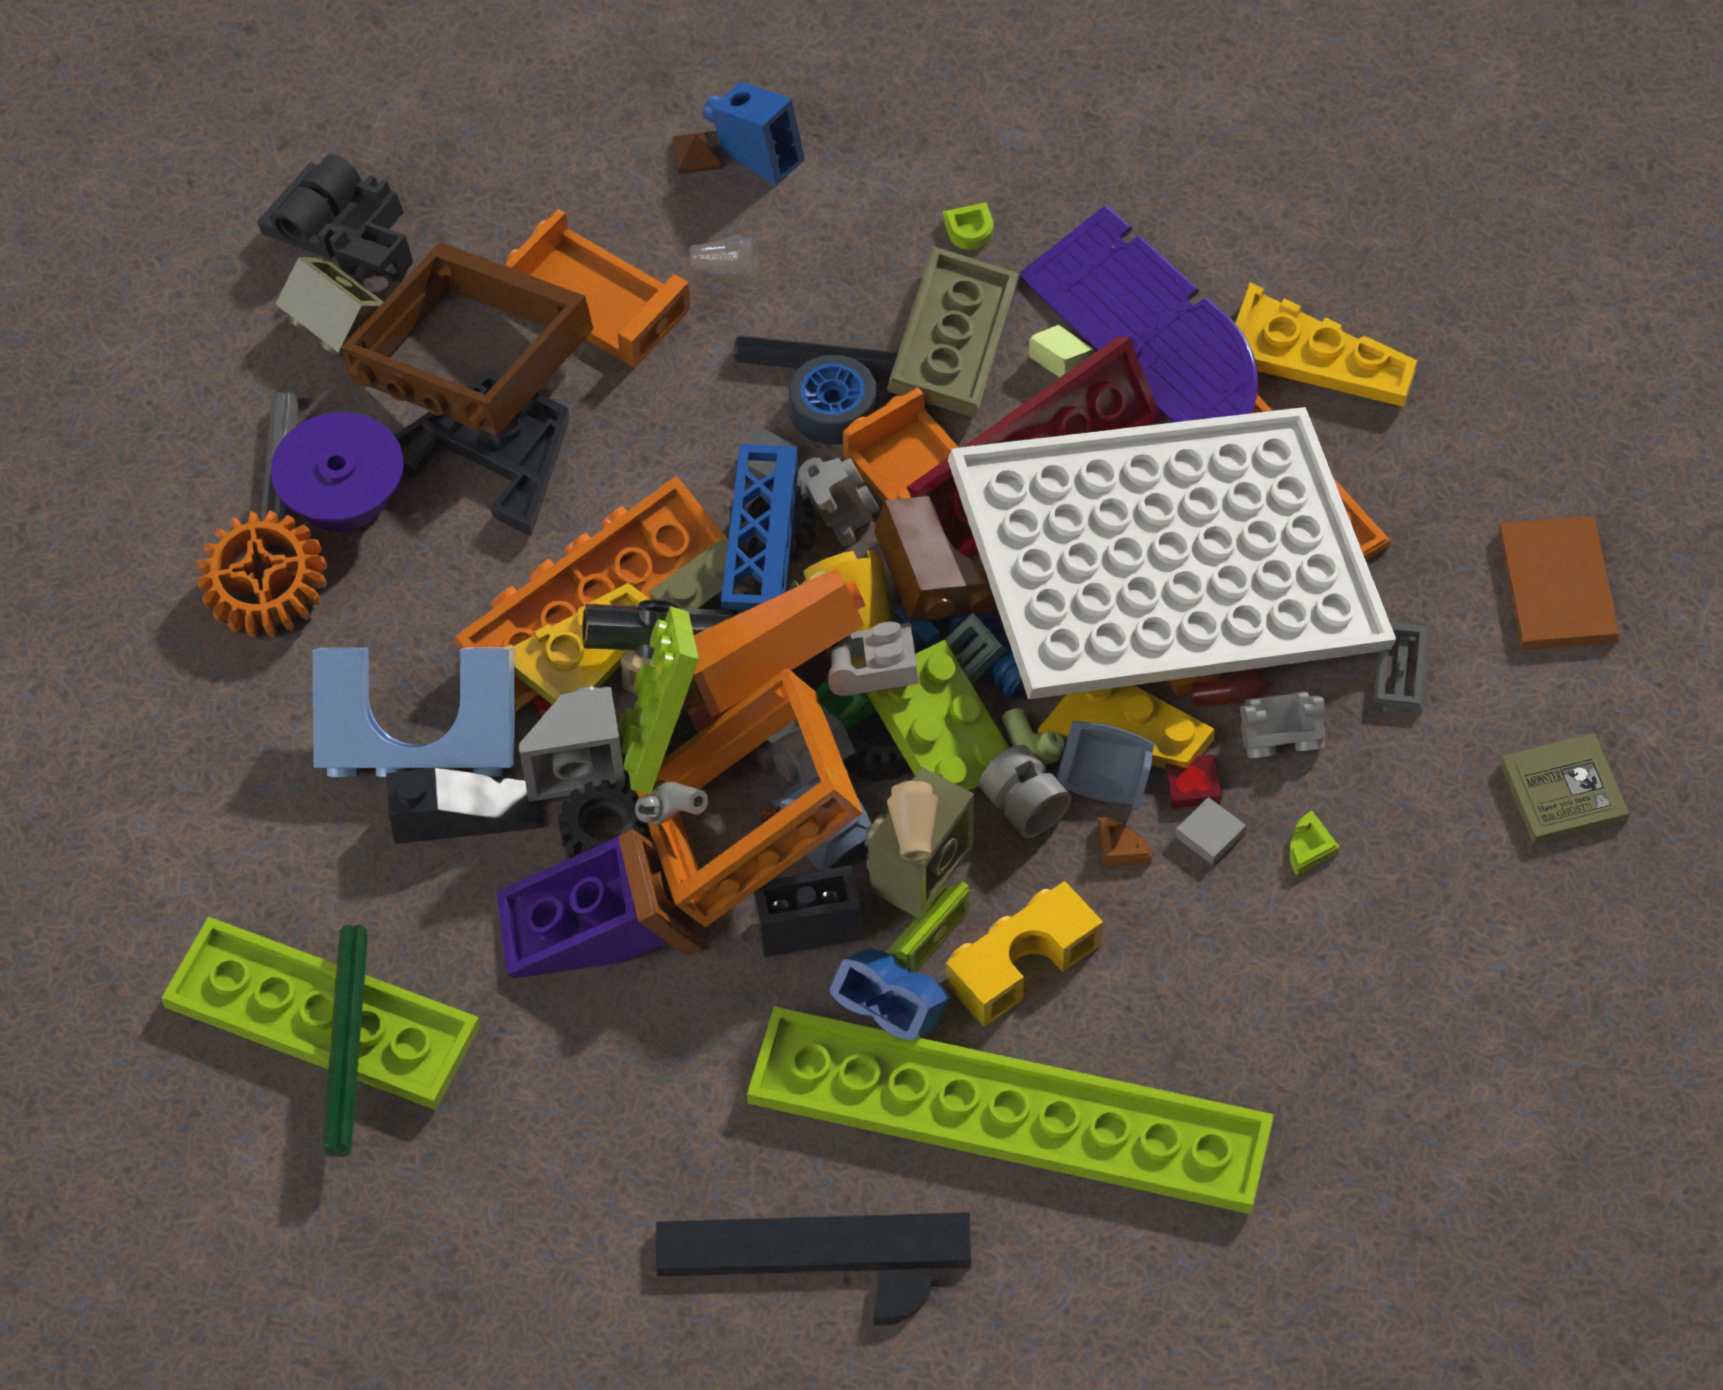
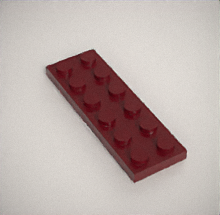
M1117 336L963 447L1149 426L1162 416L1130 338ZM946 458L907 486V490L911 498L930 496L947 539L961 554L969 557L978 548L949 466L948 458Z

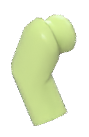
M1021 708L1011 709L1002 716V721L1012 747L1026 745L1043 765L1053 764L1060 759L1061 753L1065 749V741L1059 733L1054 732L1051 734L1050 731H1045L1042 735L1033 733L1026 713Z

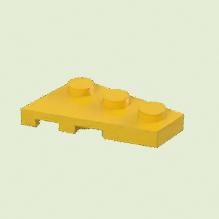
M626 583L588 604L638 606L640 601L648 600V598L630 583ZM585 605L578 608V613L553 626L548 624L534 631V636L515 646L512 644L506 646L514 647V675L552 705L561 694L573 693L583 687L599 688L621 665V658L629 651L586 649L583 647L582 617Z
M1135 685L1066 694L1038 728L1039 735H1042L1045 731H1050L1051 734L1057 732L1063 737L1064 741L1068 739L1072 721L1099 723L1123 729L1155 743L1151 766L1166 769V763L1188 768L1196 756H1202L1214 741V728Z

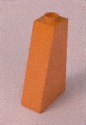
M834 569L695 634L694 639L699 661L693 678L711 716L714 717L742 701L784 669L788 668L791 671L863 627L864 623L858 609L865 607V603L854 580L845 583L838 570Z

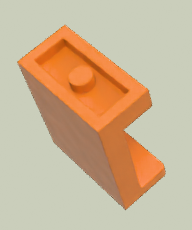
M919 388L905 395L894 397L886 406L867 417H860L854 420L843 431L844 458L846 460L851 458L859 475L883 503L885 500L911 498L907 486L948 458L951 449L959 448L926 411L925 395Z

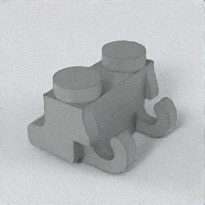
M839 457L826 462H822L820 458L807 460L802 464L798 472L807 495L813 501L826 526L833 527L841 545H852L856 541L855 530L874 520L871 514L879 510L871 492L866 485L857 489V486L863 484V481L851 458L841 462ZM815 471H819V472H820V474H818V475H816V476H814V477H811V474H812L813 472H815Z
M1303 691L1280 696L1245 700V706L1240 707L1242 719L1240 726L1248 758L1276 755V745L1295 742L1296 751H1307L1325 747L1324 738H1326L1323 718L1325 706L1323 697H1309L1308 692Z

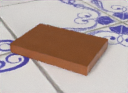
M1595 516L1500 523L1499 537L1521 650L1617 643L1619 631Z

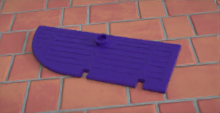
M1108 205L1100 208L1020 272L1019 278L1095 351H1098L1117 336L1130 338L1159 411L1171 423L1253 413L1258 390L1257 366L1252 349L1240 328L1208 297H1205L1194 306L1189 300L1198 294L1199 289L1141 235L1136 236L1128 244L1122 240L1132 231V227Z

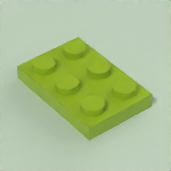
M943 640L915 654L919 678L918 684L866 692L915 776L923 767L972 792L979 788V780L987 766L999 754L1009 749V746L948 644Z

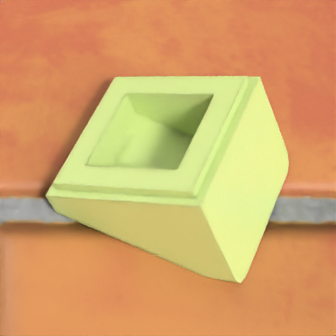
M1059 325L1036 333L1029 339V357L1058 377L1063 376L1094 353V348Z

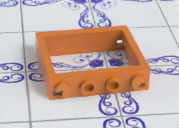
M788 668L777 674L666 756L657 775L655 788L652 789L653 791L666 782H675L701 789L797 718L821 782L703 868L699 869L680 813L662 824L653 825L650 822L648 823L675 905L704 927L710 925L863 814L816 692ZM637 791L639 798L648 795Z

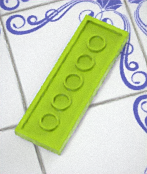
M208 917L161 997L164 1008L328 1069L337 964ZM365 975L357 1081L437 1110L480 1029L479 1017Z

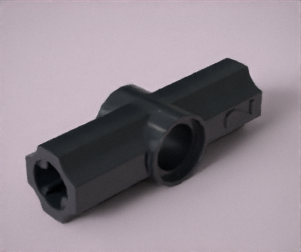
M659 599L643 600L638 603V606L585 604L582 617V644L586 649L631 650L641 657L651 659L655 650L650 648L653 628L658 619L665 621L670 606L689 612L694 635L732 618V613L730 610L681 608L674 602Z

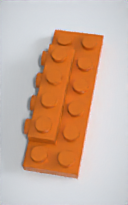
M675 476L627 511L624 506H621L602 521L601 524L604 528L594 536L590 537L586 532L577 537L565 548V552L568 555L554 564L550 559L541 563L528 575L531 581L517 591L514 586H511L500 593L491 602L494 608L457 634L453 639V643L459 650L465 647H506L509 644L515 646L534 636V631L548 624L553 626L578 613V608L626 583H630L650 599L649 591L722 538L728 543V538L681 480ZM514 675L515 714H517L532 703L533 699L539 696V694Z

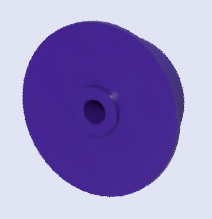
M347 412L316 416L293 428L277 446L271 463L272 483L281 501L311 524L329 531H349L373 521L383 511L388 499L397 489L403 474L402 450L392 432L383 424L370 417Z

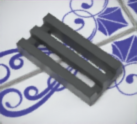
M1390 622L1394 635H1400L1394 694L1385 693L1389 649H1385L1378 653L1373 709L1383 710V707H1390L1392 712L1401 713L1402 709L1412 710V714L1421 715L1430 627ZM1409 637H1418L1413 697L1404 696Z

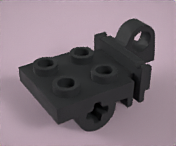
M335 154L326 155L318 165L309 162L257 221L262 235L328 259H332L335 255L341 270L353 276L356 274V269L359 266L373 270L380 275L385 272L392 276L390 280L398 281L413 263L406 236L389 230L396 223L398 217L404 213L397 193L391 191L388 181L382 179L378 184L376 177L372 175L365 181H362L357 170L347 160Z

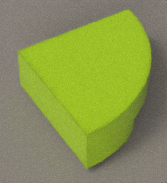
M1310 811L1298 821L1296 829L1292 834L1289 846L1290 863L1295 874L1299 876L1339 854L1340 846L1313 811Z

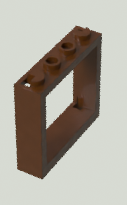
M439 242L342 345L341 349L351 379L360 386H369L389 394L398 401L410 402L425 408L434 415H443L463 423L470 429H478L497 437L593 331L594 327L585 295ZM449 290L546 326V329L486 395L388 357Z

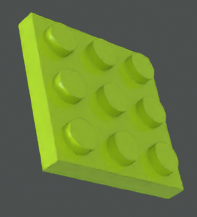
M671 606L665 621L658 619L655 623L650 639V648L655 650L650 664H642L639 668L634 684V692L639 693L634 709H625L618 731L619 736L623 737L621 753L626 754L624 770L629 772L631 790L651 795L699 661L689 612Z

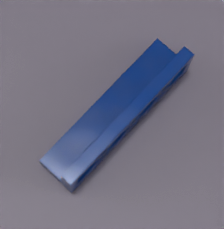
M740 444L721 597L722 610L747 611L786 591L798 483L797 447ZM749 460L776 462L775 470L759 481L748 470ZM746 483L750 486V488H748L747 490ZM772 486H773V492H771V491L768 490V489H769L770 487H772ZM760 495L771 506V509L754 520L743 507ZM742 522L746 525L743 529H741ZM767 525H769L768 532L764 529ZM755 534L766 545V549L752 559H749L739 549V545ZM737 561L742 565L738 569H736ZM764 564V571L762 572L759 567ZM749 574L762 585L761 595L733 594L734 585Z

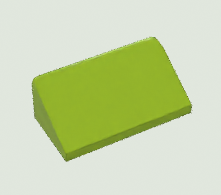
M961 882L943 889L922 919L916 917L886 952L897 958L909 973H916L969 913V885Z

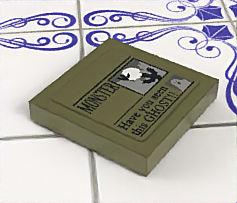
M1595 733L1502 756L1501 768L1533 845L1628 822L1629 811Z

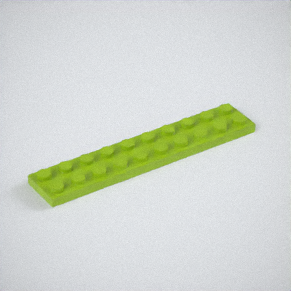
M773 1007L747 1093L748 1104L1247 1214H1252L1274 1117V1114L923 1038L915 1040L902 1039L890 1034L886 1030L779 1007Z

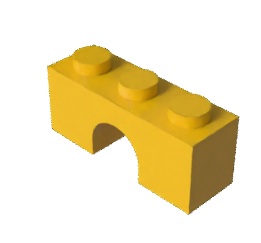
M1063 881L1052 890L1044 889L1038 892L1029 901L1027 907L1014 916H1005L999 919L989 929L988 934L972 945L966 943L958 947L946 962V986L979 1023L985 1027L1023 1000L1024 976L1013 965L1015 960L1027 954H1040L1048 957L1064 972L1102 945L1103 921Z

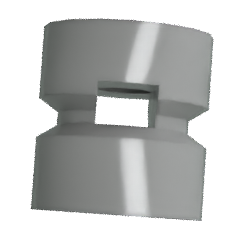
M1017 745L999 754L983 771L979 780V788L998 809H1004V816L1024 838L1036 837L1056 824L1071 804V795L1051 773H1046V767L1026 745Z

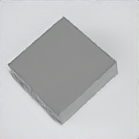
M1209 797L1176 828V838L1212 865L1217 863L1246 833V825Z

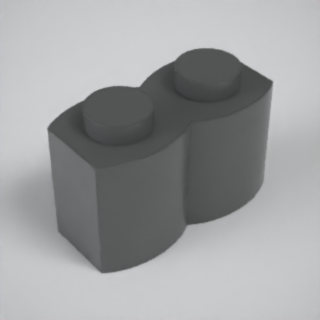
M823 711L843 761L855 753L854 747L842 722L831 713ZM797 718L752 750L754 758L764 770L772 769L776 773L781 774L787 781L793 779L799 784L807 785L819 777Z

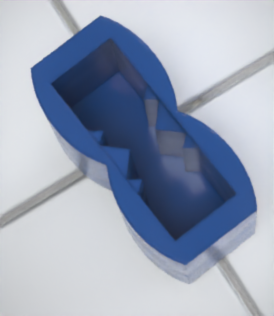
M866 948L843 959L829 989L836 1001L848 1010L862 1015H872L884 1030L896 1037L907 1040H915L938 1028L951 1000L950 993L941 983L921 973H909L897 958L885 951L873 948Z

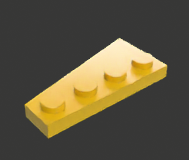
M1250 282L1235 324L1240 328L1252 349L1258 372L1401 407L1405 406L1416 372L1417 360L1366 336L1360 339L1353 337L1341 330L1342 325L1326 317L1321 322L1301 312L1300 305L1285 298L1282 302L1264 295V288Z

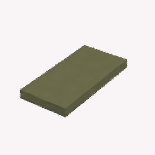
M933 246L887 391L905 395L919 388L925 395V403L976 418L1020 273Z

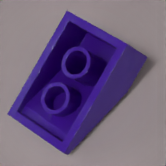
M618 837L496 891L507 975L512 979L625 962L667 943L638 922Z

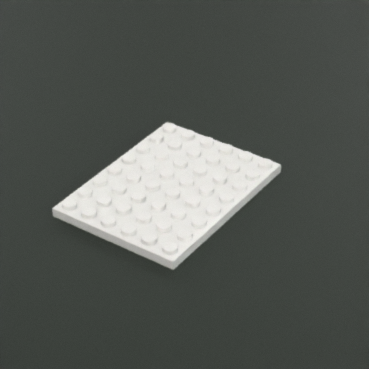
M1306 407L953 448L950 451L948 463L1028 699L1381 652L1385 649L1391 650L1396 641Z

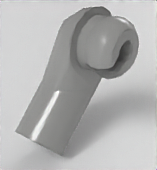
M666 782L654 789L651 795L640 797L635 805V813L640 821L658 825L667 822L681 811L701 814L707 808L708 797L703 790L675 782Z

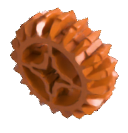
M271 510L265 516L264 521H260L256 512L250 511L248 523L243 525L237 518L232 517L231 526L233 530L227 533L222 529L216 528L215 535L219 543H204V551L209 558L198 561V569L204 575L198 578L197 584L202 592H206L202 598L205 606L208 609H214L213 616L219 623L228 620L230 630L236 634L245 626L247 634L255 638L261 626H264L267 635L274 638L277 631L276 625L283 623L287 630L293 631L294 624L291 618L298 615L301 619L308 620L310 614L305 605H320L321 598L315 590L326 588L327 581L324 575L320 573L326 570L327 563L324 557L318 556L322 551L318 540L310 539L311 533L306 526L301 525L296 528V522L293 517L287 515L279 522L276 513ZM266 545H278L287 548L296 556L286 558L284 554L272 555L268 553ZM247 551L245 557L241 561L234 563L239 556H241L244 552ZM261 560L264 562L267 568L266 570H264V577L262 578L263 589L259 581L257 580L261 576ZM291 585L284 594L277 598L279 591L283 587ZM238 590L240 594H255L259 604H248L238 601L227 592Z

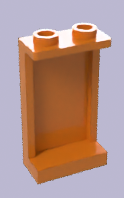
M559 209L548 220L541 221L536 226L532 236L519 249L513 250L507 256L503 265L585 295L594 327L593 331L585 339L633 368H636L691 309L689 282L673 274L665 284L661 283L571 231L568 227L567 214Z

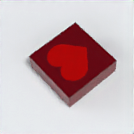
M1214 754L1196 756L1188 768L1166 763L1165 771L1172 809L1200 806L1208 797L1217 804H1221V792Z

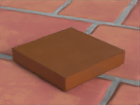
M634 830L618 836L638 922L686 956L702 951L703 942L698 922L675 905L655 844Z

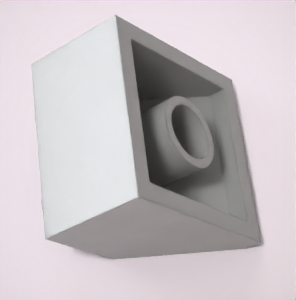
M583 687L573 693L561 694L519 743L529 802L570 796V793L576 788L581 794L585 793L584 784L591 781L593 782L594 789L601 788V780H609L611 789L616 787L618 781L626 784L611 687Z

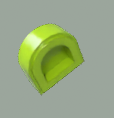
M987 202L943 211V221L948 236L957 247L975 250L984 247L991 241L993 237V219Z

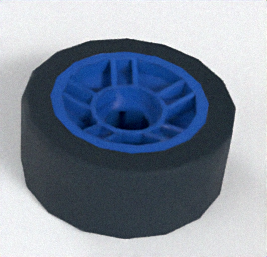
M826 355L807 361L794 373L789 384L790 418L797 431L809 440L825 445L843 444V431L854 420L860 417H867L877 411L876 382L869 369L852 358L842 355ZM832 399H838V402L831 403Z

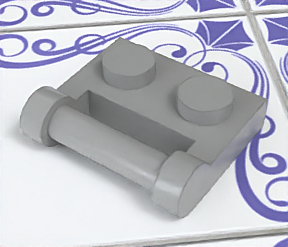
M883 622L877 624L872 629L853 632L826 649L827 653L831 656L832 668L828 673V683L831 691L837 695L847 696L919 683L910 623ZM865 655L866 668L855 669L851 665V657Z

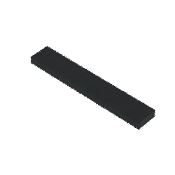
M969 1212L656 1221L657 1277L971 1268Z

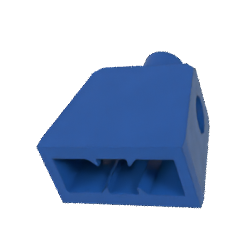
M743 82L737 84L724 97L713 95L706 101L703 107V117L715 124L721 150L773 185L777 186L805 160L792 99Z

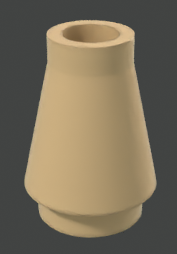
M908 781L899 783L892 787V796L887 800V804L900 846V857L906 861L928 859L931 857V840L938 797L933 794L932 786L926 782Z

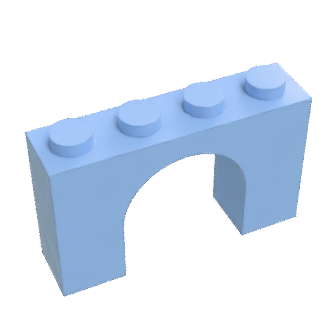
M465 647L460 649V708L457 718L451 729L441 739L421 745L408 744L392 738L376 722L369 703L368 648L314 649V768H327V776L330 777L357 776V768H376V776L386 777V773L405 771V768H441L447 770L473 768V773L495 777L503 776V768H510L515 764L514 647Z

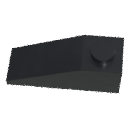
M441 768L386 773L389 818L395 844L542 828L540 800L528 801L525 781Z

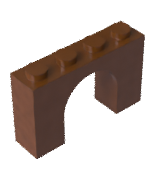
M930 496L885 500L874 532L909 621L920 619L939 620L947 616L972 613L984 615L992 611H998L983 564L964 556L949 542Z

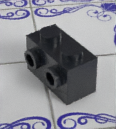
M851 865L772 879L753 893L755 915L764 957L863 939L861 907Z

